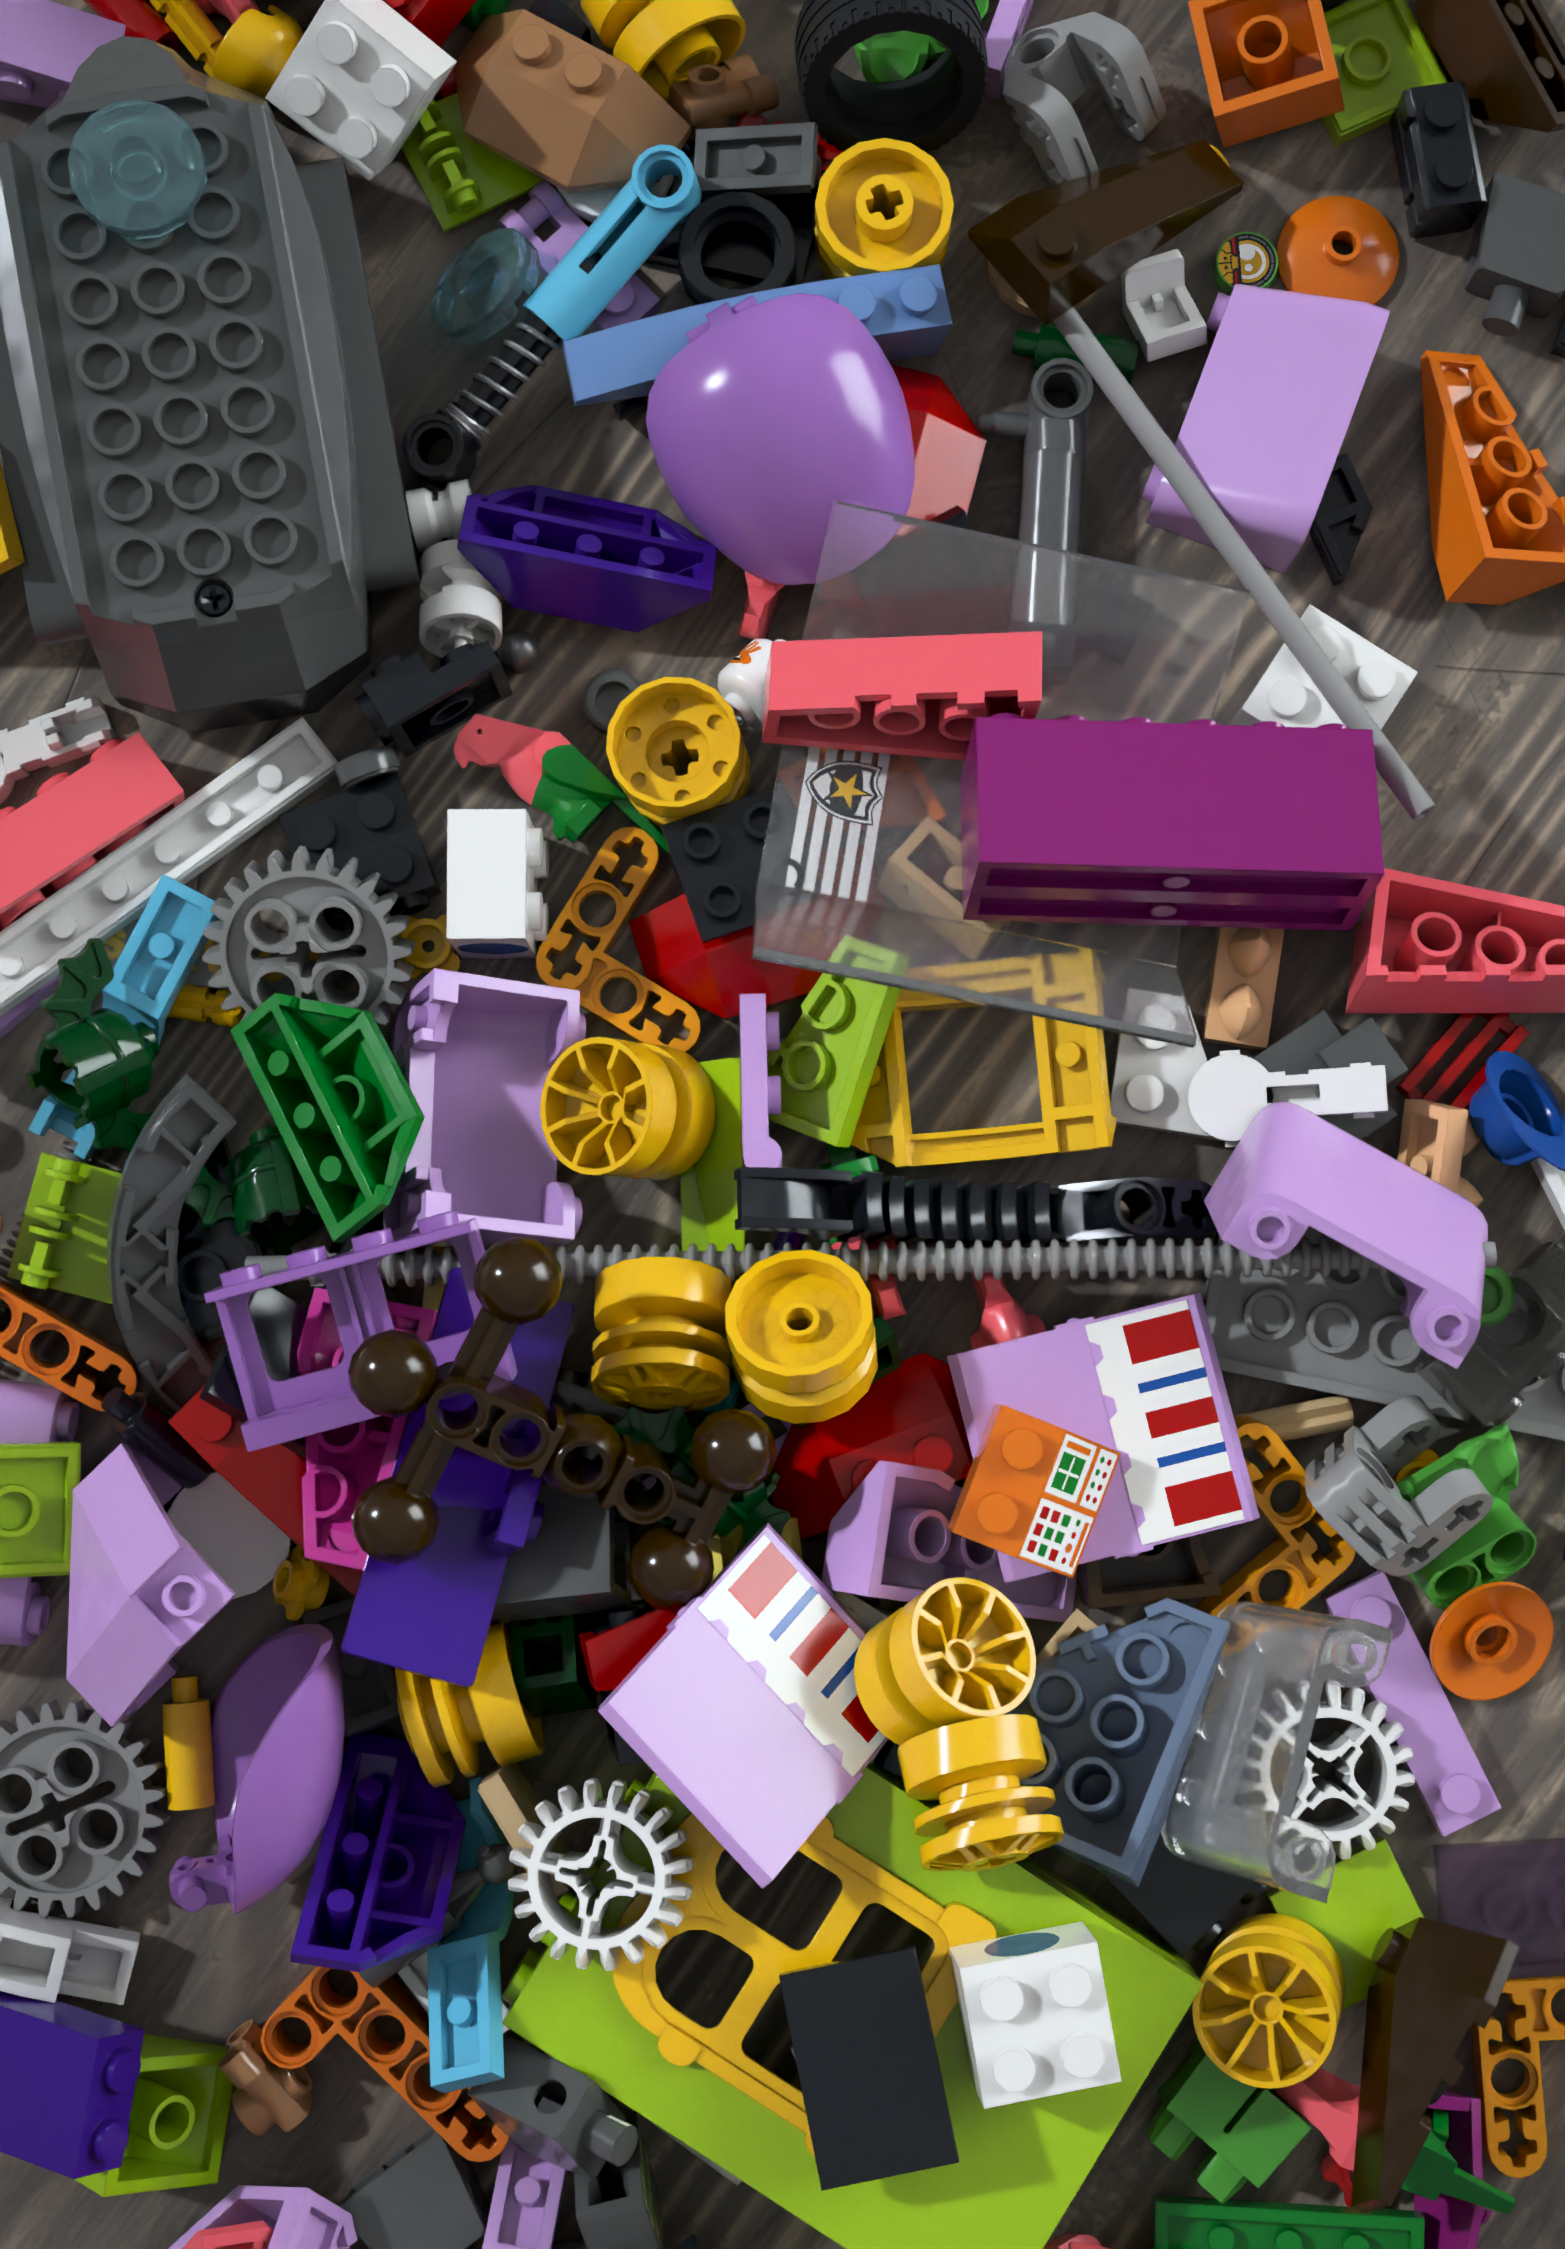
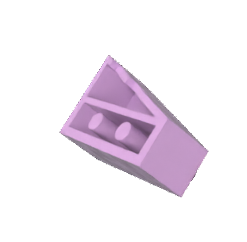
M0 0V100L48 108L68 90L78 67L97 47L124 36L126 25L50 0Z

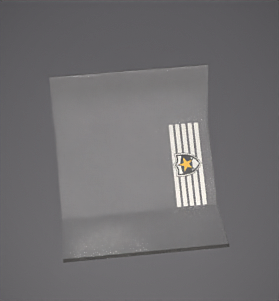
M833 500L802 640L1042 631V702L1035 719H1056L1065 715H1079L1089 721L1120 722L1131 717H1144L1152 720L1154 723L1186 724L1198 719L1213 720L1249 599L1250 590ZM794 745L781 746L756 887L752 959L1191 1048L1196 1045L1197 1036L1177 970L1181 926L963 920L960 777L965 761Z

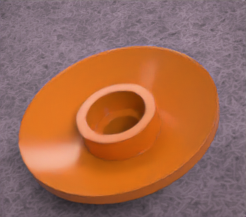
M1347 196L1322 197L1299 208L1284 225L1276 246L1278 256L1277 273L1286 291L1363 301L1376 305L1389 291L1399 267V245L1395 232L1387 219L1368 203ZM1340 240L1347 243L1352 248V253L1347 255L1338 254L1333 249L1332 242Z
M1491 1582L1467 1591L1448 1606L1434 1628L1429 1649L1434 1673L1449 1691L1469 1700L1484 1701L1497 1699L1518 1690L1536 1675L1549 1655L1554 1636V1625L1550 1610L1534 1591L1514 1582Z

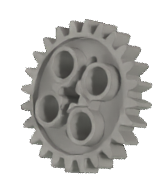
M299 846L294 853L292 864L289 865L280 851L274 850L267 858L268 872L260 864L252 860L243 870L248 883L239 878L232 877L224 887L232 900L217 898L211 906L210 911L222 921L210 922L203 930L205 937L220 943L209 947L202 956L203 962L221 965V969L213 974L208 984L210 987L216 988L228 986L231 991L220 1007L224 1011L241 1005L246 1011L241 1019L242 1021L275 992L278 993L268 984L266 974L279 972L288 976L295 987L294 993L285 995L368 1011L372 1013L377 1023L386 1025L393 1014L386 1002L401 1005L407 992L395 981H410L414 972V966L399 959L412 955L416 946L415 941L397 937L398 934L407 928L410 917L409 915L390 916L388 912L395 904L398 894L391 892L378 897L374 889L381 875L375 872L363 881L355 877L358 867V859L352 857L342 870L334 867L333 851L330 848L325 850L318 863H311L306 847ZM337 907L345 910L352 917L354 928L342 931L331 927L325 920L324 909ZM271 909L281 913L288 922L289 931L277 933L267 929L261 921L260 911ZM302 941L309 942L311 952L321 953L317 961L310 960L307 950L298 949ZM351 945H362L366 948V953L360 954L357 951L347 950V948ZM257 948L260 951L274 954L269 957H256L253 954V949ZM335 970H345L353 974L358 980L360 989L346 992L336 988L331 982L329 973Z
M82 1699L70 1702L64 1716H62L57 1700H50L42 1704L40 1720L29 1706L16 1712L17 1728L6 1720L0 1722V1894L9 1888L16 1890L14 1910L18 1912L26 1907L33 1898H38V1910L41 1918H46L52 1914L59 1900H61L63 1909L67 1917L70 1918L82 1910L83 1896L96 1911L108 1903L106 1887L119 1897L131 1888L125 1871L140 1877L149 1870L148 1862L139 1852L155 1853L162 1847L164 1842L149 1830L150 1828L167 1823L170 1820V1815L153 1808V1802L167 1795L166 1786L151 1785L150 1776L164 1766L163 1761L144 1763L140 1755L151 1742L148 1737L140 1739L133 1744H130L125 1739L130 1731L132 1720L127 1719L110 1728L96 1710L89 1719L85 1718V1705ZM72 1748L82 1749L90 1756L93 1770L89 1780L78 1779L69 1770L67 1759ZM12 1774L22 1776L30 1784L32 1797L28 1806L17 1804L9 1796L7 1785ZM106 1781H112L115 1784L113 1793L84 1803L67 1815L66 1813L59 1814L18 1834H12L9 1831V1824L11 1822L35 1814L56 1801H65ZM96 1809L106 1810L116 1820L118 1830L114 1840L102 1839L94 1832L91 1819ZM35 1836L45 1837L54 1845L57 1856L53 1866H44L34 1858L31 1846Z

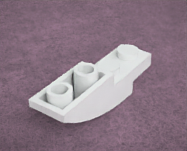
M0 1897V1991L52 2003L56 2002L57 1994L59 1993L118 2005L124 2004L141 1933L54 1916L41 1918L39 1913L23 1910L15 1911L11 1908L13 1899Z

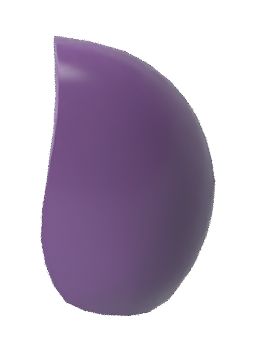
M797 293L774 298L759 304L752 295L731 308L728 302L705 314L708 321L685 333L690 343L669 360L659 372L649 392L646 425L650 446L659 471L671 495L687 519L723 555L746 572L772 583L791 586L818 583L835 577L856 567L886 545L901 526L910 507L915 481L914 447L910 418L902 388L884 352L865 325L846 307L822 295Z
M301 1624L288 1627L267 1638L249 1653L231 1673L214 1700L211 1715L216 1801V1804L213 1806L218 1854L198 1858L183 1856L174 1864L168 1881L170 1893L176 1904L187 1912H196L208 1905L230 1902L234 1915L257 1904L281 1886L305 1860L327 1822L341 1775L345 1721L341 1662L333 1634L329 1629L320 1624Z

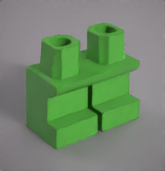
M1196 2038L1189 2048L1191 2052L1189 2058L1174 2078L1166 2081L1157 2090L1163 2104L1156 2111L1145 2132L1148 2139L1175 2162L1196 2136L1208 2144L1212 2150L1194 2170L1193 2175L1205 2190L1220 2203L1224 2204L1243 2187L1247 2180L1259 2189L1312 2127L1299 2112L1275 2093L1276 2089L1249 2086L1221 2071L1210 2060L1199 2043L1198 2038Z

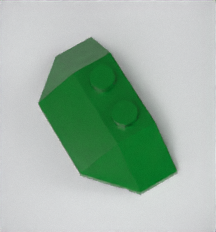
M275 992L232 1028L230 1032L333 1242L342 1243L389 1206L425 1116L371 1012Z

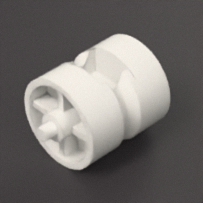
M458 539L438 542L427 548L420 558V596L424 602L420 604L419 640L427 651L441 658L464 644L471 643L474 647H477L485 641H488L495 652L502 642V605L498 599L501 595L457 549Z

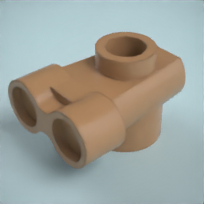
M743 54L722 61L718 66L712 64L694 66L688 72V80L670 87L669 103L691 126L692 134L688 139L695 142L696 129L732 127V117L746 113L749 116H754L777 108L779 93L774 79L769 74L761 75L751 56Z
M250 2019L240 2025L227 2039L225 2046L229 2050L219 2061L218 2068L237 2088L232 2093L233 2108L239 2120L251 2133L263 2136L277 2125L284 2132H289L298 2126L309 2114L313 2096L310 2093L313 2089L312 2079L304 2066L286 2069L278 2067L269 2061L262 2049V2029L253 2019Z

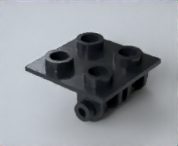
M782 785L661 825L670 852L668 854L674 873L680 879L703 944L825 903L824 896H820L821 887L817 877L813 894L802 892L808 859L805 845L803 844L800 866L794 861L789 860L796 820ZM788 866L797 875L796 883L793 886L795 890L784 888Z

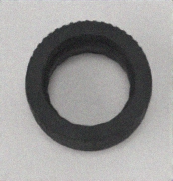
M806 0L802 5V11H800L795 37V58L799 92L809 121L815 122L818 125L820 136L823 139L825 138L830 145H834L839 151H846L859 142L889 138L912 143L924 152L929 153L932 150L939 149L943 144H948L952 138L955 139L961 131L967 128V124L971 123L974 115L978 113L979 105H982L983 96H985L988 62L981 16L975 0ZM909 31L932 36L947 46L946 52L929 69L904 81L875 84L852 79L833 67L852 46L876 34Z

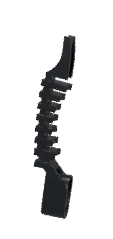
M740 1167L734 1170V1180H737L738 1208L735 1230L792 1232L811 1235L820 1240L837 1238V1242L853 1243L862 1239H866L867 1244H879L881 1241L889 1242L894 1240L895 1245H898L900 1241H904L906 1246L916 1244L919 1241H923L925 1246L935 1247L937 1241H943L944 1245L954 1243L955 1246L956 1241L960 1240L963 1242L964 1248L974 1246V1242L977 1240L982 1242L984 1248H991L995 1240L1001 1241L1002 1247L1012 1244L1014 1240H1019L1021 1247L1027 1248L1031 1247V1242L1035 1239L1040 1244H1044V1247H1050L1053 1239L1058 1240L1060 1247L1069 1246L1072 1239H1076L1078 1245L1088 1244L1091 1239H1095L1098 1245H1107L1110 1239H1115L1117 1246H1126L1127 1241L1131 1238L1135 1240L1136 1246H1145L1149 1238L1154 1239L1156 1246H1164L1168 1238H1172L1175 1245L1181 1246L1184 1245V1241L1187 1238H1192L1195 1241L1210 1236L1217 1231L1204 1203V1199L1212 1186L1207 1182L1199 1180L1133 1177L1065 1184L1050 1188L1051 1182L1035 1181L1017 1189L1018 1183L1002 1182L986 1189L987 1182H970L957 1188L958 1181H941L930 1186L931 1179H914L905 1183L906 1176L891 1175L883 1179L884 1172L872 1171L852 1178L851 1171L768 1167ZM1120 1200L1127 1205L1130 1211V1223L1121 1214Z

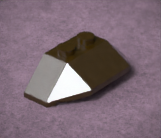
M1539 0L1416 1L1415 13L1426 31V40L1431 50L1441 58L1453 82L1460 81L1466 83L1470 111L1473 118L1547 133L1565 129V45Z

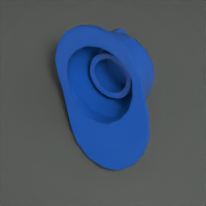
M1508 1051L1494 1052L1486 1060L1485 1075L1487 1080L1475 1092L1469 1103V1115L1472 1125L1485 1148L1493 1158L1503 1164L1522 1166L1542 1158L1565 1172V1115L1549 1084L1522 1057Z

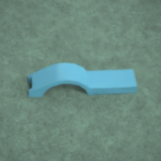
M163 874L113 968L114 978L102 990L104 998L102 1008H109L122 1014L132 1025L138 1022L147 1024L155 1034L160 1045L165 1029V1020L208 940L203 935V930L210 922L218 921L219 919L210 911L215 900ZM74 1069L67 1077V1079L64 1081L65 1083L73 1086L74 1083L72 1080L75 1078ZM50 1095L43 1100L28 1129L29 1131L39 1136H45L50 1128L78 1143L73 1154L84 1160H89L97 1149L92 1145L95 1138V1128L92 1122L76 1130L73 1123L75 1122L74 1118L79 1116V1114L66 1109Z
M482 1777L469 1780L470 1798L455 1802L466 1819V1829L456 1872L476 1867L478 1850L481 1846H489L491 1844L506 1845L502 1830L478 1792V1785L483 1780ZM508 1883L498 1885L485 1884L464 1913L465 1924L440 1941L437 1946L427 1948L430 2087L442 2093L505 2079L499 1942L506 1937L513 1915L514 1891L508 1889Z

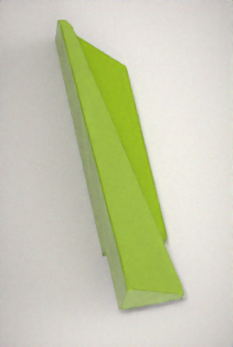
M741 1058L698 1062L705 1070L711 1082L715 1097L716 1114L714 1129L707 1148L691 1168L680 1174L682 1251H688L690 1244H696L698 1251H707L710 1243L716 1245L717 1251H725L729 1243H733L737 1251H743L746 1248V1230H735L738 1208L737 1180H734V1170L744 1167ZM742 1275L736 1276L735 1282H736ZM725 1334L723 1338L728 1341L727 1334ZM730 1350V1364L728 1365L734 1370L732 1351Z

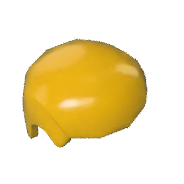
M273 5L268 7L273 16L263 14L255 9H249L242 13L227 31L216 51L212 65V72L216 79L266 99L265 97L304 35L300 25L292 16Z

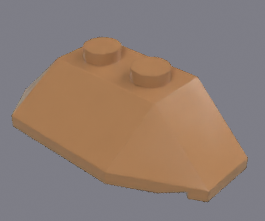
M525 9L485 16L453 67L462 122L467 138L568 193L625 186L631 179L634 163L645 150L660 144L672 145L681 150L692 134L691 126L627 63Z

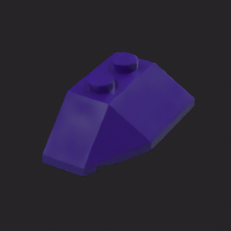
M538 485L500 490L488 496H484L481 493L467 495L457 549L513 608L632 632H639L709 601L712 593L717 547L707 540L699 541L687 528L658 510Z
M364 1733L349 1736L342 1762L340 1779L324 1828L292 1946L290 1962L362 1972L441 1940L465 1834L466 1819L444 1785L434 1788L428 1782L417 1756L412 1752L407 1740Z

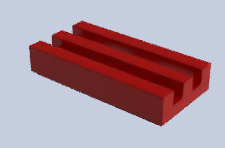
M1459 1013L1395 1089L1407 1099H1425L1437 1102L1497 1031H1500L1506 1038L1493 1053L1497 1051L1513 1053L1530 1032L1521 1024L1517 1026L1508 1019L1510 1017L1508 1013ZM1480 1014L1487 1020L1486 1024L1425 1094L1416 1087L1417 1084L1475 1017ZM1486 1061L1448 1105L1466 1108L1472 1096L1487 1080L1485 1075Z

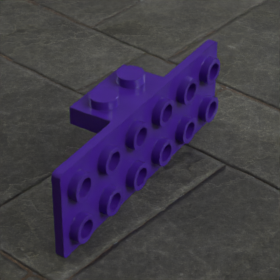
M459 1267L453 1268L448 1275L431 1340L466 1331L473 1325L474 1315L461 1268ZM559 1299L543 1318L519 1325L510 1341L518 1370L514 1380L510 1382L535 1393L542 1399L547 1408H549L575 1312V1307L572 1303ZM465 1393L440 1400L438 1403L448 1411L458 1412L470 1407L475 1399L470 1394ZM425 1404L417 1411L409 1413L391 1477H395L426 1417ZM515 1419L507 1423L501 1432L509 1438L520 1439L530 1435L537 1425L530 1420ZM456 1446L431 1495L438 1506L440 1520L433 1543L419 1558L400 1565L377 1562L367 1554L341 1644V1651L350 1656L466 1688L473 1685L508 1556L521 1550L524 1547L525 1541L533 1543L541 1526L544 1504L536 1502L542 1475L539 1479L530 1476L529 1469L515 1470L506 1468Z

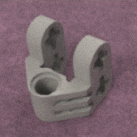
M1094 11L1027 31L1012 44L1008 54L1003 95L1007 104L1012 106L1011 114L1015 123L1020 125V135L1023 142L1032 147L1039 166L1051 186L1099 172L1079 119L1071 106L1074 101L1086 92V85L1090 82L1099 85L1112 118L1128 136L1135 140H1143L1167 117L1165 103L1141 43L1127 27Z
M1415 1395L1405 1396L1393 1401L1361 1428L1353 1425L1344 1433V1443L1339 1445L1333 1442L1324 1450L1325 1459L1323 1461L1314 1459L1305 1466V1491L1316 1511L1371 1567L1396 1577L1410 1575L1425 1567L1481 1521L1493 1505L1492 1496L1473 1470L1467 1468L1457 1469L1443 1475L1411 1502L1403 1499L1399 1488L1392 1478L1437 1439L1441 1428L1440 1423L1422 1398Z

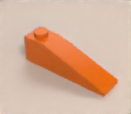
M1426 350L1420 358L1431 541L1446 602L1503 605L1564 582L1565 496L1558 498L1542 473L1549 464L1539 448L1528 451L1512 425L1517 413L1480 355Z

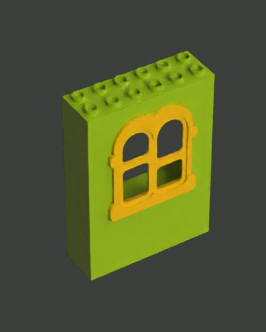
M875 1758L872 1764L868 1763L861 1772L863 1776L852 1788V1791L839 1805L832 1807L798 1849L799 1852L835 1874L842 1882V1890L811 1942L803 1949H794L734 1911L723 1900L716 1884V1866L725 1848L656 1773L652 1774L646 1785L635 1779L626 1792L624 1802L631 1805L634 1797L643 1788L649 1790L652 1793L651 1800L644 1809V1812L652 1818L660 1808L666 1805L669 1806L673 1814L666 1823L660 1826V1829L665 1836L675 1830L684 1829L688 1836L687 1840L680 1846L671 1849L672 1857L687 1855L694 1859V1867L690 1871L683 1874H674V1879L687 1882L693 1886L692 1896L688 1900H668L684 1913L682 1922L679 1926L675 1927L657 1920L665 1930L668 1938L660 1949L651 1946L640 1936L644 1946L645 1957L639 1963L632 1964L627 1959L621 1946H619L618 1966L611 1971L604 1970L599 1950L594 1951L593 1959L585 1970L576 1967L575 1957L578 1948L576 1946L570 1945L568 1951L559 1960L550 1956L551 1947L558 1937L549 1931L540 1940L546 1944L541 1953L539 1954L529 1948L509 1979V1984L501 1998L510 2003L502 2024L559 2062L588 2076L602 2090L845 2249H1043L1203 1985L1185 1956L1181 1957L1175 1949L1030 1856L1013 1864L981 1871H929L923 1869L919 1854L920 1846L936 1837L916 1835L913 1821L914 1818L925 1811L940 1805L939 1800H915L907 1797L903 1779L882 1769L884 1762L878 1758ZM622 1824L621 1830L624 1831L622 1848L626 1857L639 1866L647 1867L646 1872L655 1874L652 1858L647 1847L636 1833ZM603 1851L598 1861L590 1868H586L588 1878L596 1876L591 1883L599 1888L597 1897L611 1880L616 1879L615 1869L607 1871L611 1863L604 1859L605 1851ZM565 1892L558 1902L569 1915L581 1922V1918L578 1917V1896L573 1897ZM637 1893L634 1897H613L610 1901L608 1912L603 1916L601 1928H617L637 1920L647 1910L652 1896ZM878 1903L928 1934L934 1941V1950L921 1970V1976L957 2144L959 2163L822 2191L802 2091L749 2057L743 2051L742 2041L772 1991L780 1983V1973L832 1962L864 1908L869 1904ZM1082 1921L1098 1944L1122 2082L984 2109L972 2082L949 1947ZM688 1930H706L717 1934L746 1952L754 1963L751 1974L723 2019L713 2028L701 2026L675 2009L662 1996L656 1982V1962L661 1949L674 1936Z

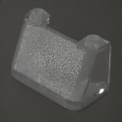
M1242 1601L1230 1604L1216 1616L1230 1622L1231 1627L1161 1829L1163 1841L1173 1855L1186 1862L1280 1891L1327 1903L1336 1858L1332 1842L1323 1830L1310 1823L1291 1818L1324 1683L1347 1688H1360L1370 1685L1380 1676L1386 1664L1394 1630L1360 1619L1258 1602Z

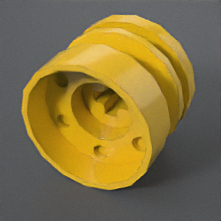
M663 677L640 685L620 702L608 725L606 753L613 775L623 794L628 797V800L636 810L646 817L658 830L662 831L661 825L745 797L750 786L751 761L733 708L715 688L693 678ZM690 757L692 762L688 764V774L678 776L675 770L679 768V758Z
M641 1257L623 1260L604 1268L596 1277L594 1321L596 1329L601 1334L593 1342L592 1349L595 1362L591 1372L593 1393L606 1403L624 1409L634 1405L644 1412L652 1413L661 1412L676 1405H682L684 1411L687 1412L701 1410L720 1403L730 1394V1373L727 1367L730 1364V1348L728 1341L723 1336L726 1334L725 1304L732 1291L731 1279L722 1270L709 1264L679 1257Z
M503 1621L489 1625L475 1681L469 1687L456 1686L395 1668L398 1688L397 1703L403 1730L412 1752L417 1756L428 1782L434 1788L453 1781V1758L460 1772L466 1778L475 1776L479 1772V1742H486L492 1756L501 1767L541 1755L545 1751L541 1717L533 1718L520 1702L511 1668L510 1625L508 1622Z
M1007 1714L957 1722L915 1736L898 1747L897 1754L907 1797L915 1800H939L940 1805L925 1811L914 1818L913 1821L916 1835L936 1837L920 1846L919 1854L923 1869L929 1871L962 1870L969 1872L998 1868L1021 1861L1030 1854L1048 1848L1062 1840L1064 1831L1060 1817L1052 1814H1040L1054 1806L1056 1801L1054 1790L1044 1786H1020L1021 1781L1043 1770L1047 1763L1036 1718L1029 1715Z

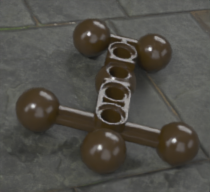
M512 1237L492 1245L479 1260L474 1275L476 1296L482 1307L454 1361L445 1362L437 1367L436 1358L428 1345L411 1332L390 1329L368 1337L352 1355L348 1375L350 1388L363 1406L375 1415L398 1418L415 1412L424 1403L426 1408V1417L395 1477L392 1476L372 1483L354 1505L351 1516L353 1536L361 1549L377 1562L400 1565L419 1558L433 1543L440 1520L438 1506L431 1495L456 1446L506 1468L515 1470L529 1469L530 1476L539 1479L542 1475L547 1485L563 1497L586 1500L598 1496L600 1507L609 1510L613 1504L617 1507L620 1514L630 1522L643 1525L655 1523L665 1516L674 1519L671 1525L667 1524L647 1531L634 1545L628 1569L630 1583L638 1596L655 1609L677 1611L686 1606L693 1598L700 1596L710 1585L714 1564L713 1555L707 1542L732 1495H738L757 1488L771 1473L776 1455L774 1435L767 1423L747 1410L734 1408L721 1410L710 1414L697 1427L690 1447L691 1463L697 1473V1477L694 1483H691L671 1474L665 1456L655 1446L642 1442L632 1444L631 1438L623 1433L619 1437L614 1427L598 1415L577 1412L564 1416L562 1406L553 1403L549 1409L545 1406L542 1399L532 1391L494 1375L518 1326L543 1318L557 1303L563 1285L561 1265L550 1249L534 1239ZM452 1391L467 1392L475 1399L470 1407L458 1412L448 1411L438 1403L444 1395ZM515 1419L530 1420L537 1425L530 1435L520 1439L509 1438L501 1432L507 1423ZM576 1447H591L598 1452L595 1458L586 1465L575 1466L564 1461L567 1453ZM647 1473L658 1478L655 1485L644 1492L637 1493L625 1488L629 1480L638 1474Z

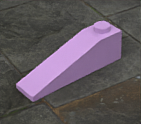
M879 1460L830 1521L821 1580L829 1590L910 1602L939 1581L954 1577H965L982 1581L997 1589L1012 1602L1022 1617L1065 1623L1073 1613L1078 1575L1077 1569L1073 1578L1052 1571L1004 1583L995 1549L952 1533L947 1528L962 1488L954 1484L955 1479L941 1470Z

